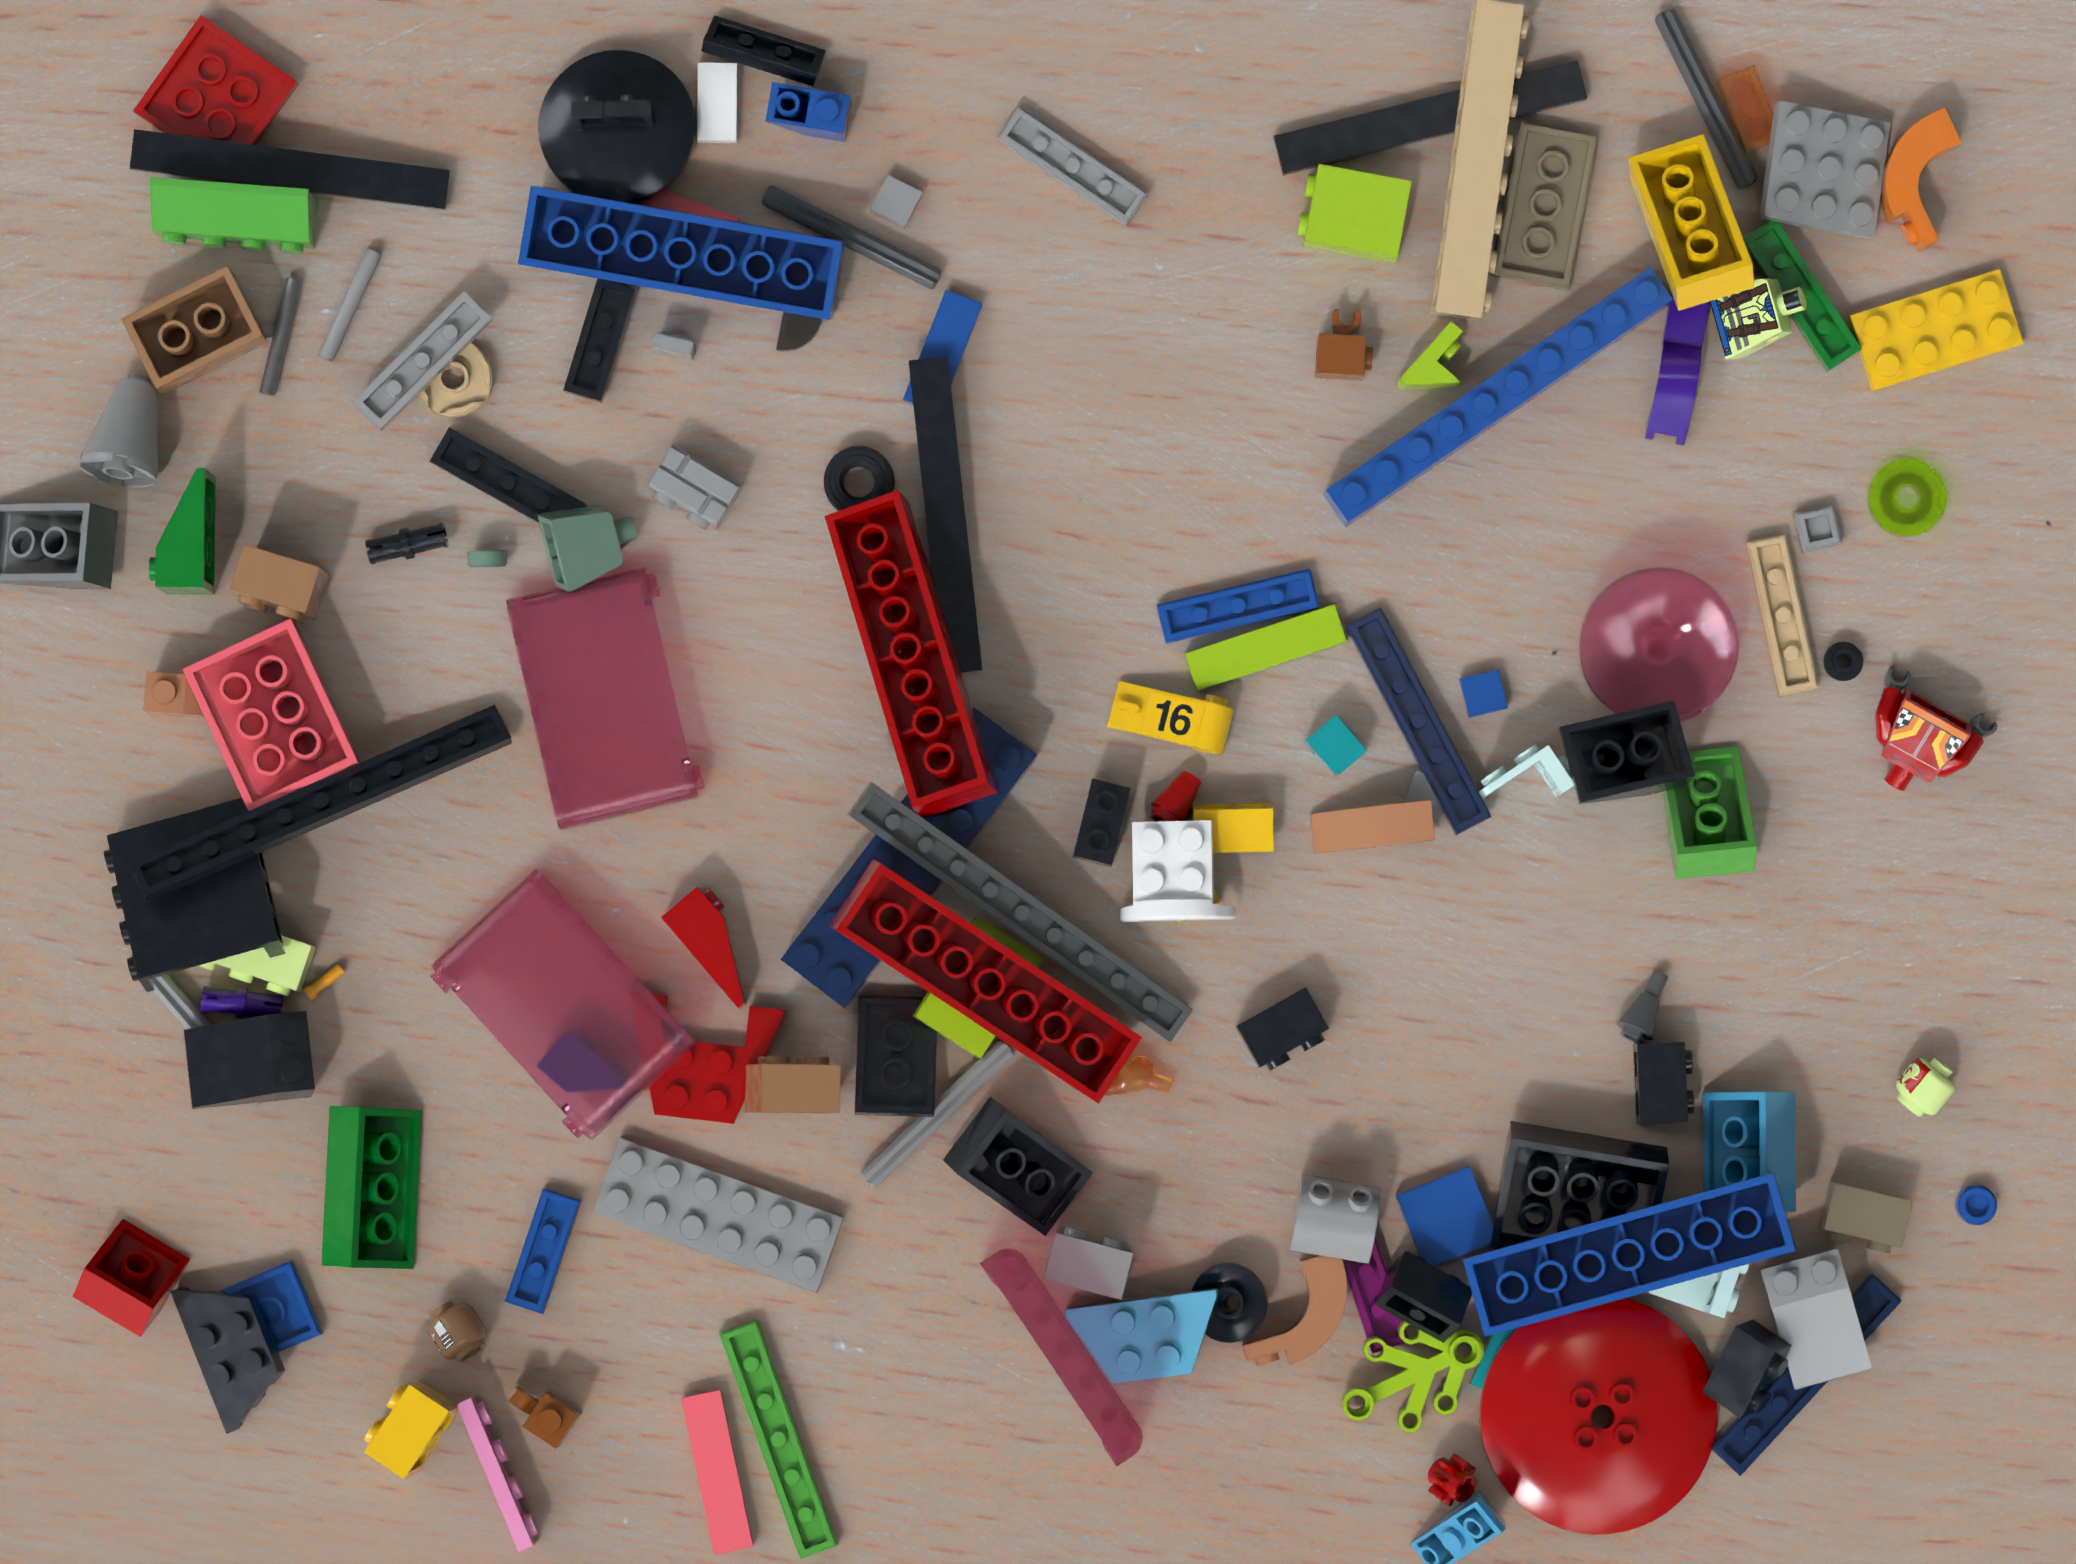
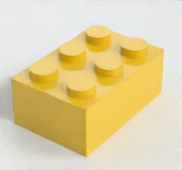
M423 1380L411 1384L408 1383L407 1385L404 1384L402 1387L399 1386L386 1405L392 1410L388 1417L381 1418L380 1421L377 1420L365 1436L364 1441L369 1443L364 1453L403 1479L416 1474L459 1411L456 1405L458 1403Z

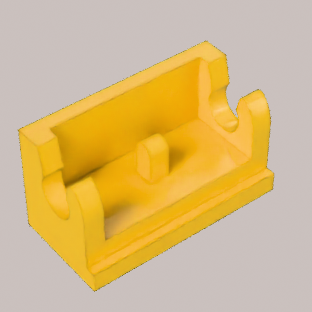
M1272 803L1192 804L1193 821L1211 820L1213 822V853L1274 852Z

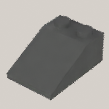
M93 503L0 504V584L69 589H111L118 511Z

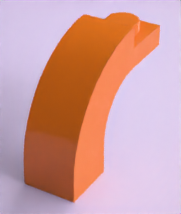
M1945 107L1921 118L1913 124L1894 145L1885 162L1880 196L1884 216L1888 224L1902 217L1904 221L1901 224L1903 235L1910 246L1915 244L1918 252L1932 247L1939 240L1919 197L1918 183L1922 169L1928 162L1955 150L1962 143Z

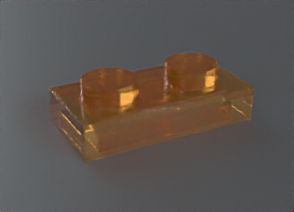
M1755 65L1717 79V86L1745 153L1747 154L1768 146L1774 113Z

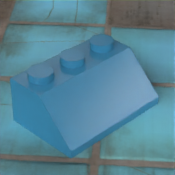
M1702 1092L1703 1192L1770 1173H1776L1786 1211L1796 1212L1795 1092Z

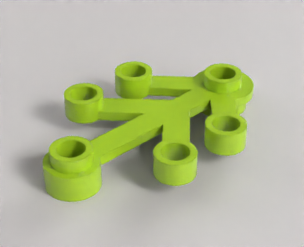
M1402 1321L1398 1327V1334L1405 1343L1416 1344L1420 1342L1441 1350V1352L1425 1358L1386 1345L1380 1337L1372 1336L1367 1338L1363 1343L1362 1350L1368 1360L1372 1362L1382 1360L1406 1369L1367 1389L1359 1386L1347 1389L1341 1398V1407L1344 1413L1352 1420H1364L1372 1414L1374 1403L1413 1385L1406 1407L1402 1408L1397 1414V1423L1403 1431L1408 1433L1415 1432L1421 1427V1412L1434 1375L1447 1367L1449 1369L1443 1389L1438 1390L1433 1395L1432 1404L1437 1412L1442 1415L1453 1413L1458 1405L1456 1396L1465 1371L1477 1366L1483 1358L1484 1345L1482 1340L1473 1331L1465 1329L1455 1331L1444 1343L1419 1329L1416 1336L1406 1338L1404 1336V1329L1410 1324ZM1463 1342L1469 1343V1353L1464 1356L1458 1355L1456 1351L1457 1346ZM1372 1343H1380L1382 1345L1380 1354L1376 1356L1370 1355L1368 1347ZM1356 1395L1362 1396L1364 1400L1363 1405L1357 1409L1351 1408L1349 1404L1350 1399ZM1444 1395H1448L1452 1398L1451 1405L1445 1409L1438 1406L1439 1399ZM1407 1413L1416 1415V1422L1412 1426L1403 1425L1402 1420Z

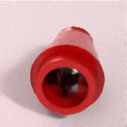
M1182 770L1151 803L1152 810L1149 813L1151 819L1155 822L1186 821L1201 781L1193 774Z

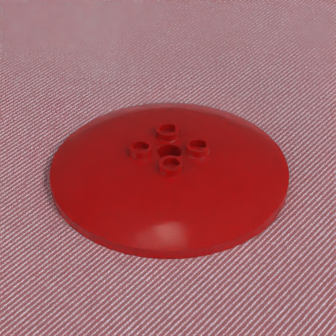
M1628 1298L1515 1328L1502 1343L1491 1361L1481 1391L1479 1424L1486 1456L1493 1472L1510 1496L1531 1514L1553 1526L1576 1533L1593 1535L1614 1534L1639 1528L1656 1520L1676 1506L1695 1485L1707 1464L1712 1451L1711 1448L1713 1447L1717 1425V1402L1702 1392L1710 1377V1372L1696 1345L1675 1322L1654 1308ZM1599 1405H1607L1612 1412L1610 1423L1604 1427H1596L1591 1420L1592 1411Z

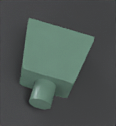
M599 506L547 512L537 515L554 584L556 587L568 592L621 566L623 557L619 544L637 538L636 526L631 517L628 516L614 521L611 512Z

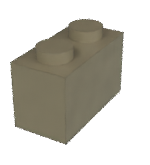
M1829 1183L1819 1229L1829 1231L1827 1239L1851 1244L1852 1238L1855 1237L1867 1240L1866 1248L1890 1254L1891 1246L1902 1248L1913 1201L1843 1184Z

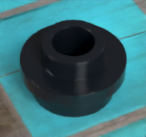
M1835 643L1824 654V669L1834 680H1852L1862 670V653L1852 643ZM1840 654L1849 656L1851 664L1848 668H1841L1837 664V657Z

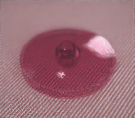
M1672 568L1642 569L1622 576L1612 582L1590 605L1580 630L1579 656L1586 681L1596 697L1616 714L1674 700L1680 722L1695 717L1709 708L1723 694L1733 677L1738 661L1739 640L1733 616L1723 598L1702 579L1690 573Z

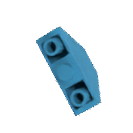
M1478 1491L1468 1500L1454 1507L1410 1543V1545L1425 1564H1453L1501 1534L1506 1529V1523L1483 1493Z

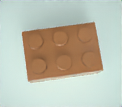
M228 266L121 318L155 388L162 395L269 342L234 272Z

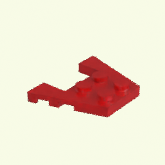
M631 992V1001L654 1115L734 1124L745 1102L746 1065L757 1064L758 1057H766L775 1035L783 1022L786 1010L749 1006L745 1046H730L664 1038L668 996Z

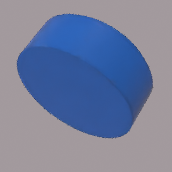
M1971 1185L1959 1192L1955 1201V1209L1958 1216L1964 1222L1971 1225H1982L1994 1217L1997 1210V1201L1994 1194L1988 1188L1980 1185Z

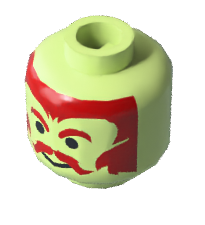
M1936 1057L1930 1062L1923 1058H1917L1913 1060L1896 1081V1089L1899 1092L1896 1098L1919 1117L1924 1113L1935 1115L1955 1092V1085L1949 1078L1953 1071Z

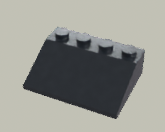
M1510 1121L1490 1248H1505L1661 1204L1669 1169L1667 1147Z

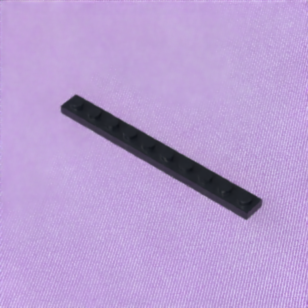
M490 706L129 863L131 872L145 901H151L512 744L511 736L496 706Z

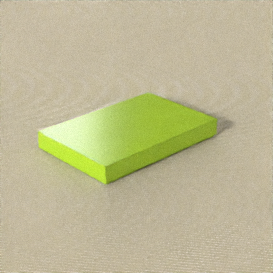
M976 915L972 920L971 924L1037 968L1042 962L1043 957L979 915ZM927 992L913 1015L978 1059L983 1057L995 1035L930 992Z

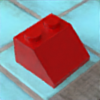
M122 1219L84 1268L73 1297L141 1337L161 1311L171 1294L170 1291L174 1289L189 1264L190 1258Z

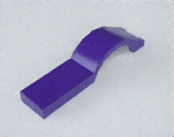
M1670 292L1673 300L1667 309L1661 343L1662 351L1658 380L1648 417L1645 439L1653 440L1654 434L1659 433L1677 437L1676 444L1683 446L1698 385L1702 345L1710 301L1678 311L1672 292Z

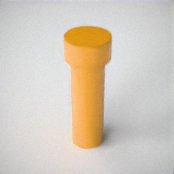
M337 964L314 983L308 984L302 990L313 1001L321 991L345 972Z

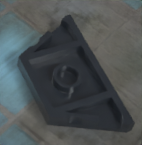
M188 1287L170 1291L225 1432L228 1434L238 1430L243 1424L242 1420L250 1410L256 1407L265 1397L268 1387L275 1384L285 1371L257 1297L245 1294L228 1295L225 1292L213 1290L207 1292L189 1290Z

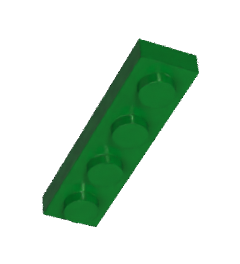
M1769 221L1743 238L1748 253L1765 278L1777 279L1782 292L1796 287L1802 289L1807 308L1806 310L1790 314V317L1827 372L1862 349L1779 222Z

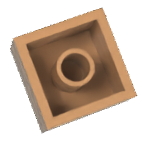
M244 544L229 590L239 596L237 602L242 603L245 607L266 612L267 606L276 608L275 613L281 615L280 617L287 620L291 618L295 622L303 624L305 617L316 620L330 575L320 567Z
M790 1056L758 1057L757 1064L746 1065L745 1113H840L841 1065H829V1057H796V1064H790Z

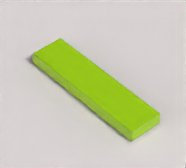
M1335 604L1185 653L1184 655L1196 691L1198 692L1344 644L1347 640Z

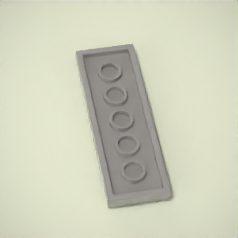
M622 1138L618 1139L592 1211L594 1214L815 1293L818 1292L844 1219L841 1216Z

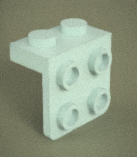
M1535 744L1513 759L1517 766L1507 772L1502 766L1481 781L1484 788L1479 793L1482 799L1487 797L1533 765L1555 797L1573 787L1574 783L1571 779L1568 761L1564 755L1557 758L1549 745L1540 750Z
M1749 1264L1649 1291L1648 1293L1717 1317L1725 1318L1726 1311L1731 1313L1734 1311L1740 1290L1734 1288L1739 1273L1745 1275Z

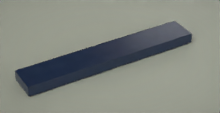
M1379 608L1346 625L1345 628L1419 768L1428 781L1454 834L1457 836L1491 818L1492 816L1382 609Z
M1872 1273L1851 1294L1864 1341L1902 1301ZM1787 1365L1783 1374L1773 1381L1769 1389L1771 1398L1766 1407L1759 1413L1755 1412L1743 1418L1738 1417L1716 1440L1711 1448L1712 1451L1741 1476L1828 1381L1795 1390Z

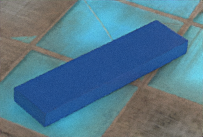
M1310 569L1157 605L1165 644L1319 608Z

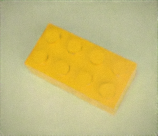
M1704 134L1628 157L1631 184L1678 311L1754 288L1753 264Z

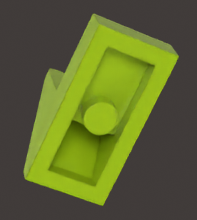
M1451 321L1403 374L1397 386L1402 390L1458 387L1460 381L1438 361L1442 358L1447 363L1462 346L1457 340L1463 331Z

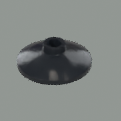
M1221 1263L1205 1270L1198 1277L1192 1288V1291L1218 1288V1297L1205 1334L1216 1341L1224 1343L1239 1342L1252 1336L1261 1327L1267 1314L1268 1299L1262 1281L1252 1270L1236 1263ZM1231 1294L1235 1295L1239 1300L1236 1309H1231L1228 1306L1227 1299Z

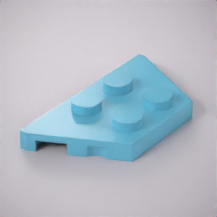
M1218 1288L1070 1307L1065 1310V1313L1113 1384L1191 1374L1194 1370L1199 1355L1198 1352L1218 1297Z

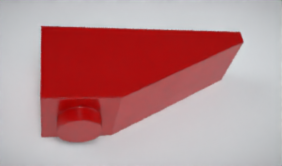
M696 887L661 918L736 1007L741 1009L746 1005L726 920L719 912L725 906L710 888L703 893L700 888Z

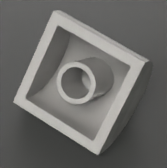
M1302 1174L1298 1187L1290 1250L1369 1264L1378 1220L1381 1187Z

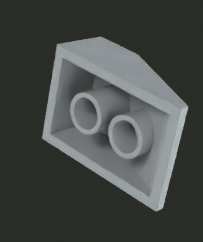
M1838 1249L1760 1270L1778 1335L1792 1345L1786 1359L1788 1360V1369L1795 1390L1872 1369Z

